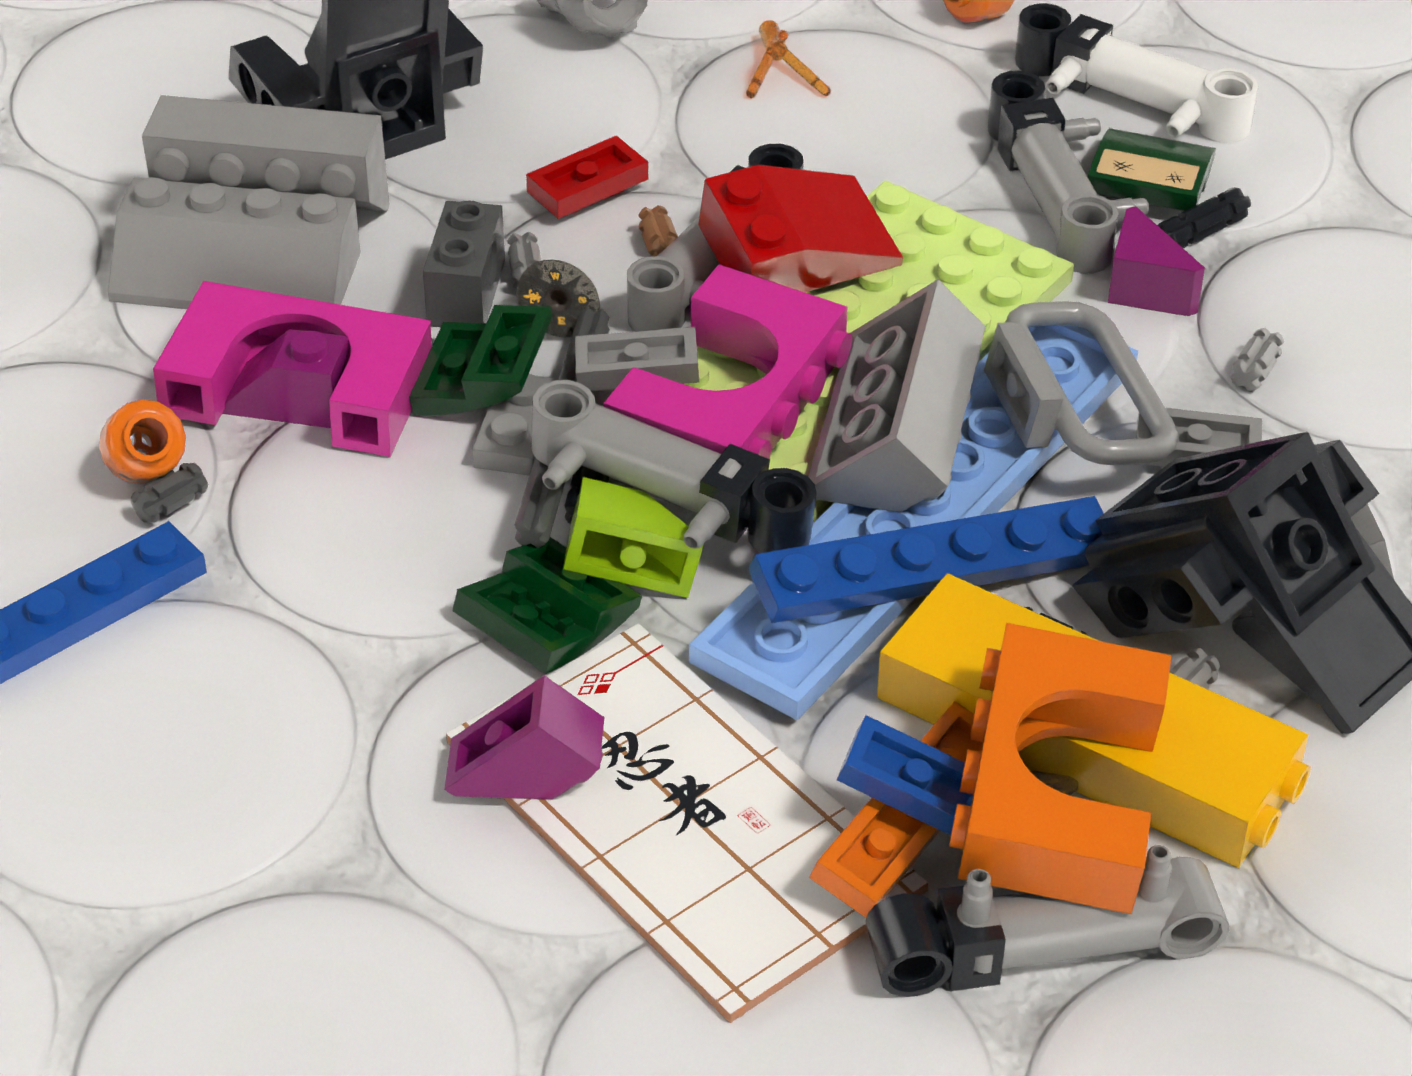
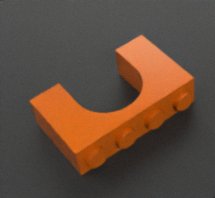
M1006 623L1001 650L987 648L979 689L993 692L991 700L977 698L970 740L983 742L981 752L967 750L959 791L972 794V804L967 806L957 803L949 847L963 849L958 879L967 881V876L972 870L982 869L990 874L991 886L1132 915L1145 869L1152 812L1078 798L1059 792L1035 777L1023 763L1019 752L1037 741L1063 736L1085 738L1153 752L1166 704L1172 655Z

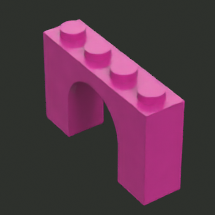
M718 264L691 297V327H695L697 346L748 363L766 375L760 380L741 388L717 391L690 387L633 367L606 399L603 406L720 454L724 452L729 444H733L769 459L771 451L781 438L786 440L791 436L798 416L807 403H815L823 390L825 379L834 367L841 368L848 358L852 345V335L846 332L848 307Z
M208 281L202 282L153 368L158 402L172 409L179 419L216 425L225 409V401L246 362L289 329L312 330L326 334L348 336L350 358L329 399L332 446L391 457L412 411L409 396L432 347L431 320Z

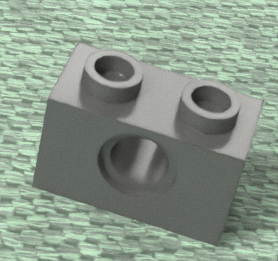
M476 201L445 202L423 269L426 319L431 320V327H441L443 322L487 323L505 262L502 205L480 204Z

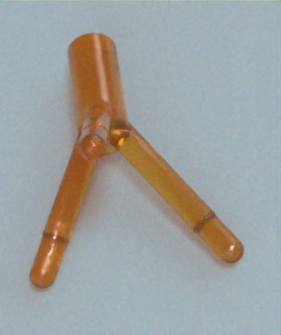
M764 21L759 27V34L766 51L746 91L747 97L754 98L773 60L778 61L782 59L823 96L830 95V87L787 49L785 41L788 38V32L780 30L775 21Z

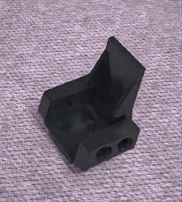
M322 0L321 15L305 48L307 64L299 66L292 57L270 37L265 35L230 47L228 79L244 99L252 104L381 115L386 160L446 140L443 94L462 87L480 84L483 44L448 8L449 0Z
M1303 432L1174 459L1095 520L1102 535L1091 542L1085 549V556L1092 570L1075 582L1072 587L1109 632L1117 638L1222 625L1247 604L1251 611L1243 612L1233 620V631L1321 705L1341 734L1355 732L1412 680V604L1356 529L1351 519L1354 514L1380 493L1341 440L1314 445L1309 433Z

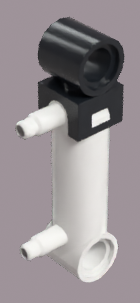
M1037 3L1022 9L1019 14L1015 63L1022 71L1030 72L1036 76H1051L1046 83V87L1051 93L1057 94L1062 89L1068 88L1085 94L1091 86H1095L1173 114L1166 125V131L1172 137H1179L1194 123H1198V129L1203 136L1216 142L1235 143L1249 136L1258 92V82L1251 74L1235 68H1220L1210 71L1112 36L1114 25L1080 14L1071 23V15L1057 5Z

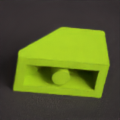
M583 477L569 529L563 570L688 598L704 544L697 549L688 547L684 541V534L689 529V526L645 491Z

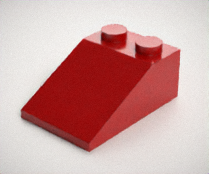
M755 165L704 180L698 226L719 264L795 290L809 292L902 265V254L854 175Z

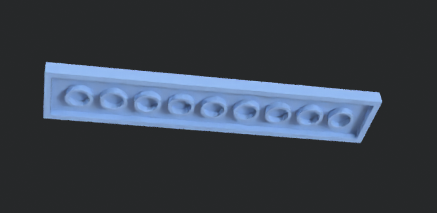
M1076 325L1029 327L1028 329L1083 424L1122 382L1096 338L1088 330ZM1129 347L1135 359L1137 360L1138 350ZM988 352L976 365L970 390L971 398L966 407L961 428V439L957 445L951 470L952 478L945 491L931 501L922 500L902 512L834 502L813 523L809 545L998 513L1064 444V441L1059 432L1054 430L1048 447L1025 448L984 372ZM752 582L689 644V663L789 717L798 720L916 597L771 623L756 586Z

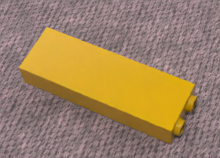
M947 573L880 651L877 698L934 725L954 701L974 714L977 698L991 700L993 691L979 689L987 648L1001 650L1006 623L1092 640L1096 639ZM1169 673L1165 709L1153 752L1068 736L1043 739L1032 743L1019 752L1023 763L1029 770L1046 778L1054 777L1050 779L1052 781L1070 782L1065 784V787L1076 788L1071 790L1094 801L1152 812L1150 827L1236 868L1242 865L1254 845L1265 848L1268 845L1281 817V810L1279 808L1285 800L1294 804L1299 799L1311 771V766L1302 763L1309 734L1172 673Z

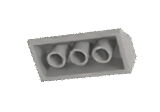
M161 95L142 134L149 178L197 184L215 183L220 186L250 189L270 188L275 191L302 194L323 193L334 197L355 198L356 209L387 212L390 205L381 115Z
M133 177L116 213L108 286L109 302L187 309L202 282L208 281L341 305L360 255L355 198L334 197L323 193L302 194L275 191L270 188L250 189L220 186L215 183L197 184L165 181L161 178L144 179Z
M939 279L850 333L852 335L851 350L844 365L839 368L808 475L815 484L816 500L902 512L922 500L931 501L937 498L948 487L952 478L951 470L957 445L961 439V428L966 407L971 398L970 390L976 365L980 359L979 352L986 326Z

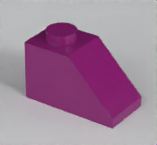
M289 329L246 362L225 401V409L222 414L331 428L329 399L350 358L348 336L326 334L312 330Z
M544 675L451 738L444 790L457 797L552 800L577 783L589 780L600 769L603 757L604 716Z

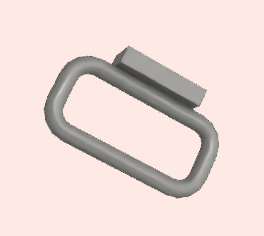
M1035 302L1018 306L1009 312L1005 323H997L984 372L1025 448L1048 447L1053 431L1057 430L1064 443L1072 452L1085 460L1102 465L1147 464L1161 461L1174 452L1178 441L1176 426L1116 325L1105 313L1093 306L1080 302ZM1076 325L1091 332L1153 437L1147 439L1103 440L1090 434L1081 423L1028 328L1034 326Z

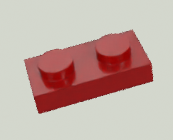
M616 135L527 173V193L557 219H560L648 180V161Z

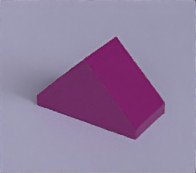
M1136 206L1126 209L1114 254L1108 303L1191 316L1198 313L1205 267Z

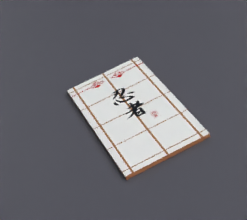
M639 623L546 676L604 716L603 757L600 769L589 780L577 783L552 800L503 799L729 1023L743 1016L746 1012L868 931L864 916L809 878L817 861L855 816ZM514 695L446 733L447 743L450 745L452 737ZM911 867L886 898L899 894L916 893L923 895L928 891V881Z

